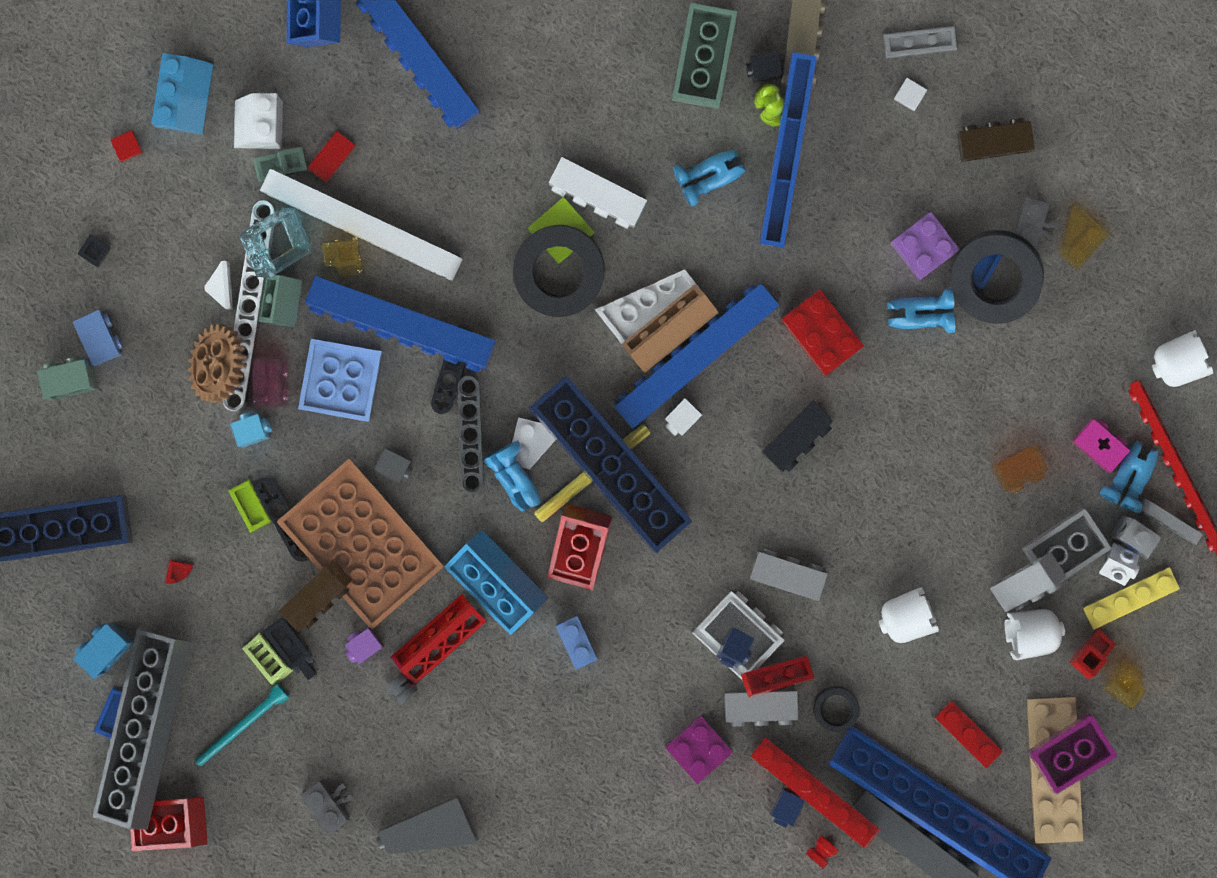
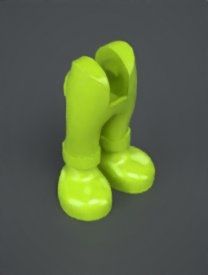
M768 83L759 87L755 94L754 104L758 109L765 107L760 114L763 122L770 126H779L784 99L781 98L778 87Z

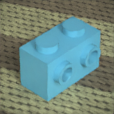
M253 411L240 415L239 421L230 423L238 447H247L271 438L269 433L273 432L269 419L264 418L263 415L256 414V412L253 413Z

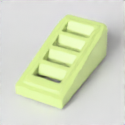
M262 633L256 635L242 648L272 685L280 683L293 671ZM262 643L264 646L254 654L252 650ZM268 650L270 654L260 661L258 658ZM274 658L276 662L267 669L265 665ZM279 666L282 667V668H281L278 672H276L274 675L271 674V673H272L274 670H276Z

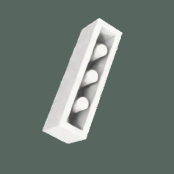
M561 157L549 181V185L552 186V192L564 197L565 193L574 197V203L584 208L586 205L595 208L594 213L601 217L607 218L609 215L615 218V223L625 229H628L629 226L635 227L647 203L646 199Z

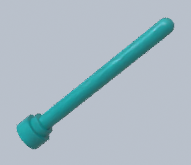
M279 683L273 686L268 694L269 697L199 755L195 760L198 766L204 765L274 704H283L288 700L290 696Z

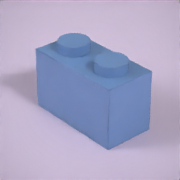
M97 310L73 321L93 366H98L122 355L120 349L123 348V345L118 335L114 336L110 329L113 323L108 313L104 314L103 311Z
M578 615L556 625L576 670L598 660Z

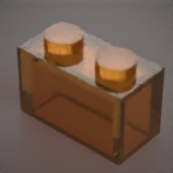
M1036 444L991 466L1003 492L1010 491L1011 494L1023 489V483L1029 480L1034 483L1044 478V472L1049 470Z

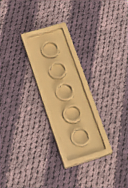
M1076 697L1027 699L1029 749L1077 720ZM1030 757L1034 843L1083 841L1080 781L1056 795L1050 790Z

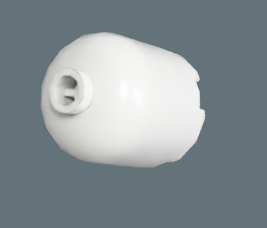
M1196 330L1159 346L1155 351L1154 359L1156 364L1152 365V369L1156 378L1161 377L1169 386H1181L1213 374L1212 367L1208 366L1206 362L1208 355L1200 337H1197Z
M923 587L893 598L884 604L881 611L882 620H879L883 634L888 633L895 642L905 643L939 631L936 624L932 625L936 622L929 601L926 600L925 595L921 596L925 594Z
M1037 609L1007 613L1010 619L1005 620L1006 641L1012 642L1014 651H1011L1010 654L1014 660L1051 654L1060 647L1062 636L1065 635V628L1063 622H1059L1057 616L1052 611Z

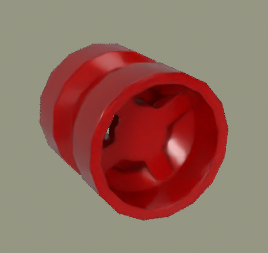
M820 835L816 840V848H809L805 854L824 869L828 864L827 858L835 856L839 850Z

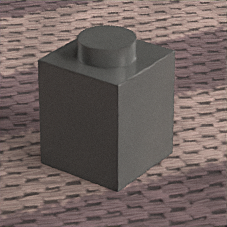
M384 449L374 470L402 483L403 479H409L414 468L410 466L412 461L388 449Z

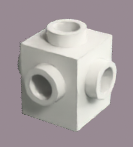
M1113 543L1112 549L1103 558L1099 574L1125 586L1130 578L1134 579L1140 569V566L1137 565L1139 555Z

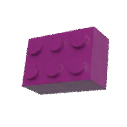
M1089 713L1027 750L1048 787L1056 795L1118 757L1097 721Z

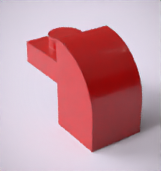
M1097 629L1084 645L1074 653L1069 663L1085 678L1091 679L1108 661L1106 657L1117 644L1100 629Z

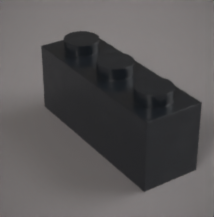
M811 401L761 453L780 472H783L785 469L790 472L799 463L796 458L802 452L807 455L815 447L813 441L818 436L823 438L832 429L830 424L833 420L814 401Z

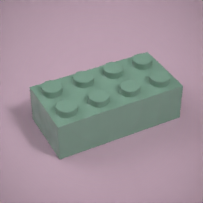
M690 3L672 101L719 109L737 11Z

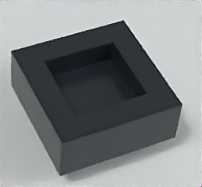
M90 234L77 254L99 268L111 247Z

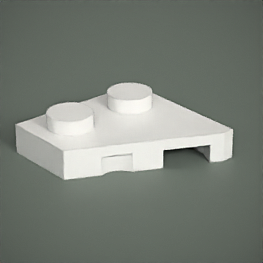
M518 417L512 441L519 440L521 444V450L516 454V461H519L522 468L530 470L553 444L555 439L541 423Z

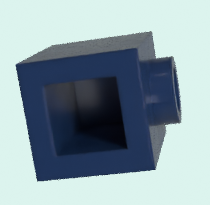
M733 627L727 632L716 657L721 659L720 662L730 668H737L742 663L746 664L752 654V651L749 649L754 638Z

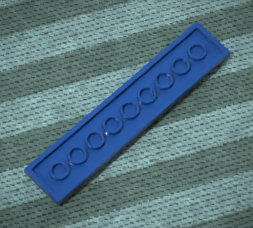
M853 726L847 730L828 764L999 878H1042L1052 859Z

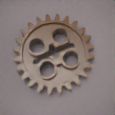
M217 324V326L211 325L210 329H204V334H198L199 342H193L196 348L195 350H190L193 357L188 359L191 367L187 371L192 372V375L188 381H193L191 389L196 390L195 395L200 396L201 400L213 403L223 402V399H229V393H235L234 386H240L238 378H243L244 375L241 373V369L246 368V365L242 364V360L246 358V355H242L245 346L240 345L243 339L238 337L239 332L233 331L232 327Z

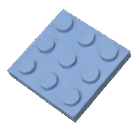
M311 339L298 409L370 422L382 351Z

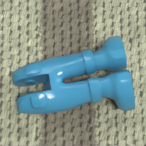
M736 149L715 154L701 163L691 166V169H685L680 164L673 166V171L680 187L694 179H699L706 174L716 172L709 178L682 189L690 207L698 204L699 196L702 193L706 194L711 190L723 187L735 181L746 172L743 164L730 170L725 165V163L739 157Z
M952 288L945 289L942 295L937 298L935 296L903 297L887 302V309H905L906 318L896 317L888 319V326L919 329L939 325L947 333H955L954 312L916 314L917 311L953 310L954 292Z
M516 440L504 448H498L483 458V461L495 472L494 476L504 487L512 504L523 512L529 509V507L539 505L541 499L534 483L522 469L519 461H516V454L521 450V444L519 440Z
M1138 440L1129 448L1130 452L1123 458L1117 475L1113 479L1114 484L1110 487H1102L1099 493L1106 500L1118 504L1123 489L1126 488L1132 473L1136 471L1134 479L1128 488L1129 491L1120 504L1122 508L1135 513H1140L1143 508L1142 503L1138 500L1139 495L1142 494L1143 488L1154 471L1159 450L1152 447L1146 456V461L1138 458L1137 456L1140 454L1143 445Z

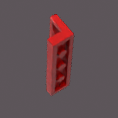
M461 594L394 653L391 659L398 669L416 685L487 621L471 605L468 599ZM474 615L477 618L471 625L465 626V621L469 617ZM451 633H457V637L453 641H447V637ZM433 649H439V653L435 657H429V653ZM422 664L421 669L415 675L409 672L415 665Z

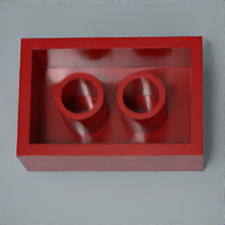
M818 290L781 319V322L824 377L864 347L821 290Z

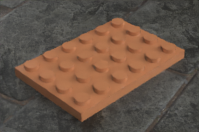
M350 458L277 521L319 571L330 561L334 560L353 581L347 585L349 591L343 598L371 630L444 567Z

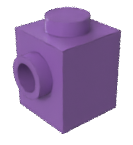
M367 628L362 633L358 629L347 637L349 642L345 645L347 648L345 653L353 663L357 661L358 664H361L384 646L370 628Z

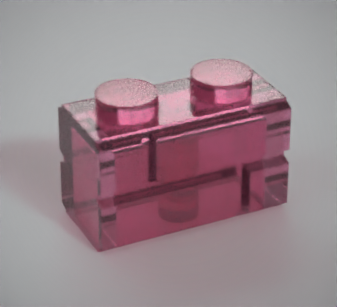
M253 359V407H284V402H288V388H284V378H288V364H284L283 359Z

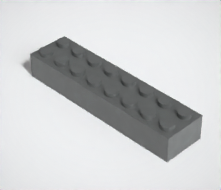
M137 629L92 817L128 829H148L192 641L157 631Z

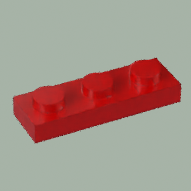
M807 656L741 674L748 697L804 683L815 678Z
M952 701L934 717L986 769L1003 752Z

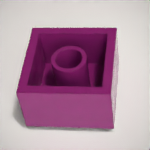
M699 715L665 745L667 751L696 784L701 782L733 753L732 749L702 715Z

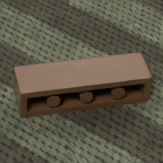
M694 284L621 345L640 369L646 373L719 312L703 291Z

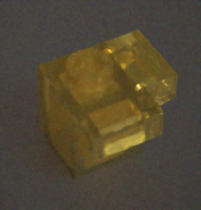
M358 237L322 242L325 267L336 266L339 277L363 273Z
M1125 659L1119 663L1102 687L1104 691L1129 710L1134 709L1146 692L1140 685L1142 683L1140 678L1143 673Z

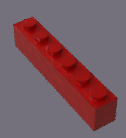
M764 738L750 756L863 848L867 849L881 831L874 823L769 739Z

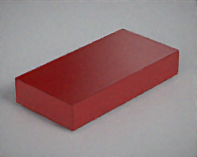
M336 131L307 169L327 184L356 146Z

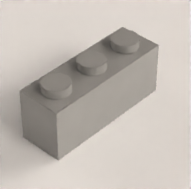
M764 549L763 553L757 552L749 579L819 601L827 577V573L822 572L823 567L810 563L808 568L799 565L801 560L787 556L786 560L777 558V552Z
M1050 552L1002 578L990 590L1005 612L1013 608L1018 611L1028 604V600L1031 599L1032 602H1035L1045 595L1043 592L1048 591L1050 594L1061 587L1060 582L1067 576Z
M775 690L753 697H748L746 691L724 692L725 722H730L732 727L745 726V722H754L755 726L769 725V721H778V725H792L793 720H798L797 690Z

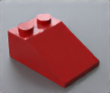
M566 504L561 517L547 578L593 590L613 516Z
M204 796L154 801L148 829H130L132 851L208 845Z

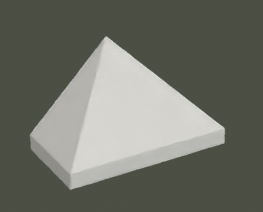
M221 261L205 285V291L225 309L233 310L230 264L228 261Z

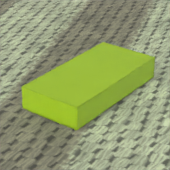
M250 479L228 490L250 533L272 522Z

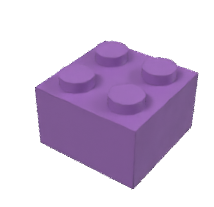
M932 212L890 243L919 281L960 250Z

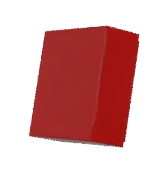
M132 130L110 140L120 162L143 153Z

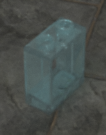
M281 208L239 233L256 277L271 278L313 252L310 239L304 231L301 217L295 208ZM282 221L293 248L276 259L271 260L261 233Z

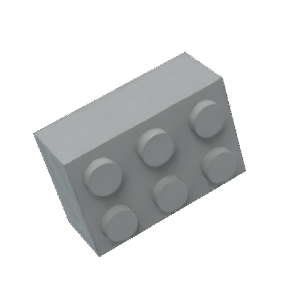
M1080 508L1021 547L1030 562L1051 552L1067 576L1062 581L1112 549L1085 508Z

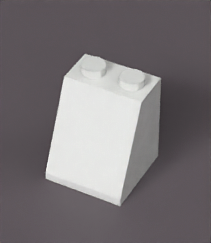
M252 93L235 100L234 148L282 149L283 101L277 94Z

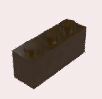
M1024 118L1010 120V124L1001 125L1000 122L987 123L985 128L978 129L977 125L962 127L963 131H959L957 134L961 162L1029 153L1035 150L1031 121L1024 122Z
M332 560L278 612L297 632L304 627L309 629L319 620L316 615L320 611L324 615L334 605L331 601L335 597L340 600L349 591L347 585L353 580Z

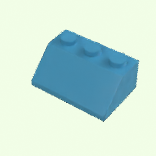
M162 53L151 124L157 128L203 134L213 64L187 56Z

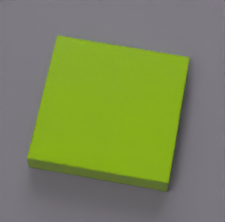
M564 197L528 227L532 234L544 227L553 225L571 226L583 231L589 237L595 234ZM560 246L546 249L558 264L562 263L573 253L572 250Z

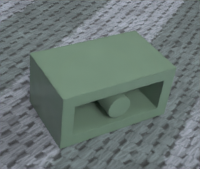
M265 274L258 322L295 327L302 280Z

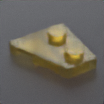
M1073 205L1059 255L1078 271L1110 234L1077 205Z

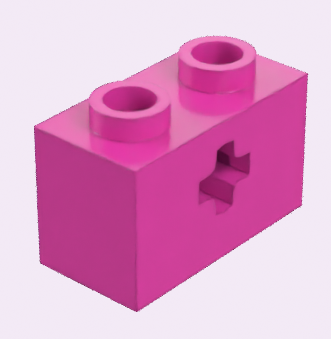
M1092 419L1072 442L1107 473H1110L1130 452L1126 447L1128 443L1119 435L1114 437L1109 433V426L1102 420L1098 419L1096 421ZM1106 439L1105 445L1107 448L1099 449L1100 443L1098 440Z

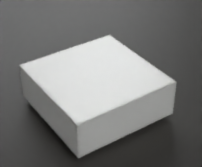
M906 78L894 100L915 111L927 89Z

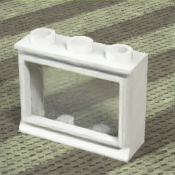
M730 591L692 633L715 655H717L727 632L733 627L754 638L749 649L752 651L748 662L746 664L742 663L737 668H730L742 679L741 674L758 669L785 640L781 638L783 632L776 625L772 624L769 626L763 621L766 616L756 607L751 610L746 605L749 601L739 591L735 594Z

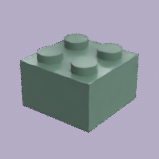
M77 356L66 359V364H57V362L44 364L43 369L37 370L43 399L53 401L98 390L91 362Z

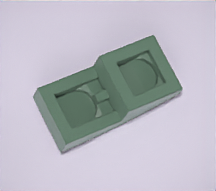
M302 147L283 150L276 154L253 159L259 183L264 182L270 169L285 176L308 170Z

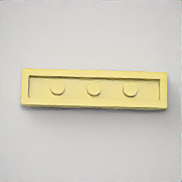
M1170 567L1082 609L1092 630L1180 588Z

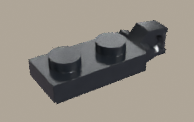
M284 617L263 631L291 670H294L296 674L301 671L307 680L317 675L310 665L314 662L311 657L312 655Z

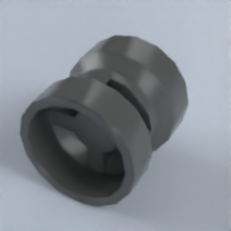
M402 672L385 687L389 693H393L396 696V701L400 705L418 690L414 684H410L407 681V677Z

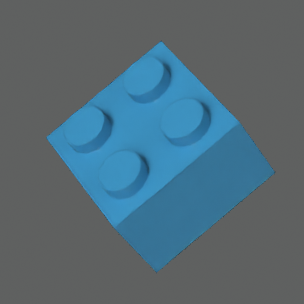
M115 622L100 624L91 633L94 637L87 642L84 641L75 650L77 655L73 660L93 679L102 677L134 643V640Z

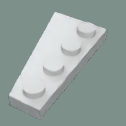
M684 269L652 285L599 307L595 311L622 344L696 283Z

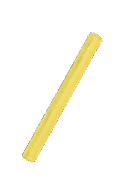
M641 424L627 435L623 441L630 449H633L650 435V431L644 424ZM582 472L537 509L535 516L541 522H544L588 486L591 480Z

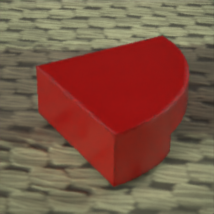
M169 560L165 583L172 584L184 580L191 573L194 564Z

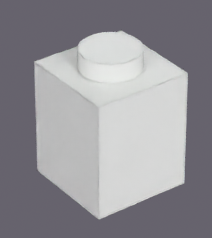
M684 399L665 418L667 422L665 427L674 436L678 433L682 436L702 414Z

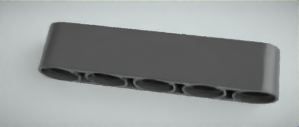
M465 376L458 383L461 484L466 492L478 493L484 485L480 383L476 378ZM470 380L475 383L476 389L473 393L467 394L463 391V384ZM469 404L474 405L477 409L475 416L471 418L466 417L463 412L465 406ZM469 428H474L478 434L476 440L472 442L467 441L464 436L465 431ZM469 452H475L478 455V462L473 466L468 465L465 461V457ZM476 476L479 479V486L476 489L471 490L467 487L466 480L468 477Z

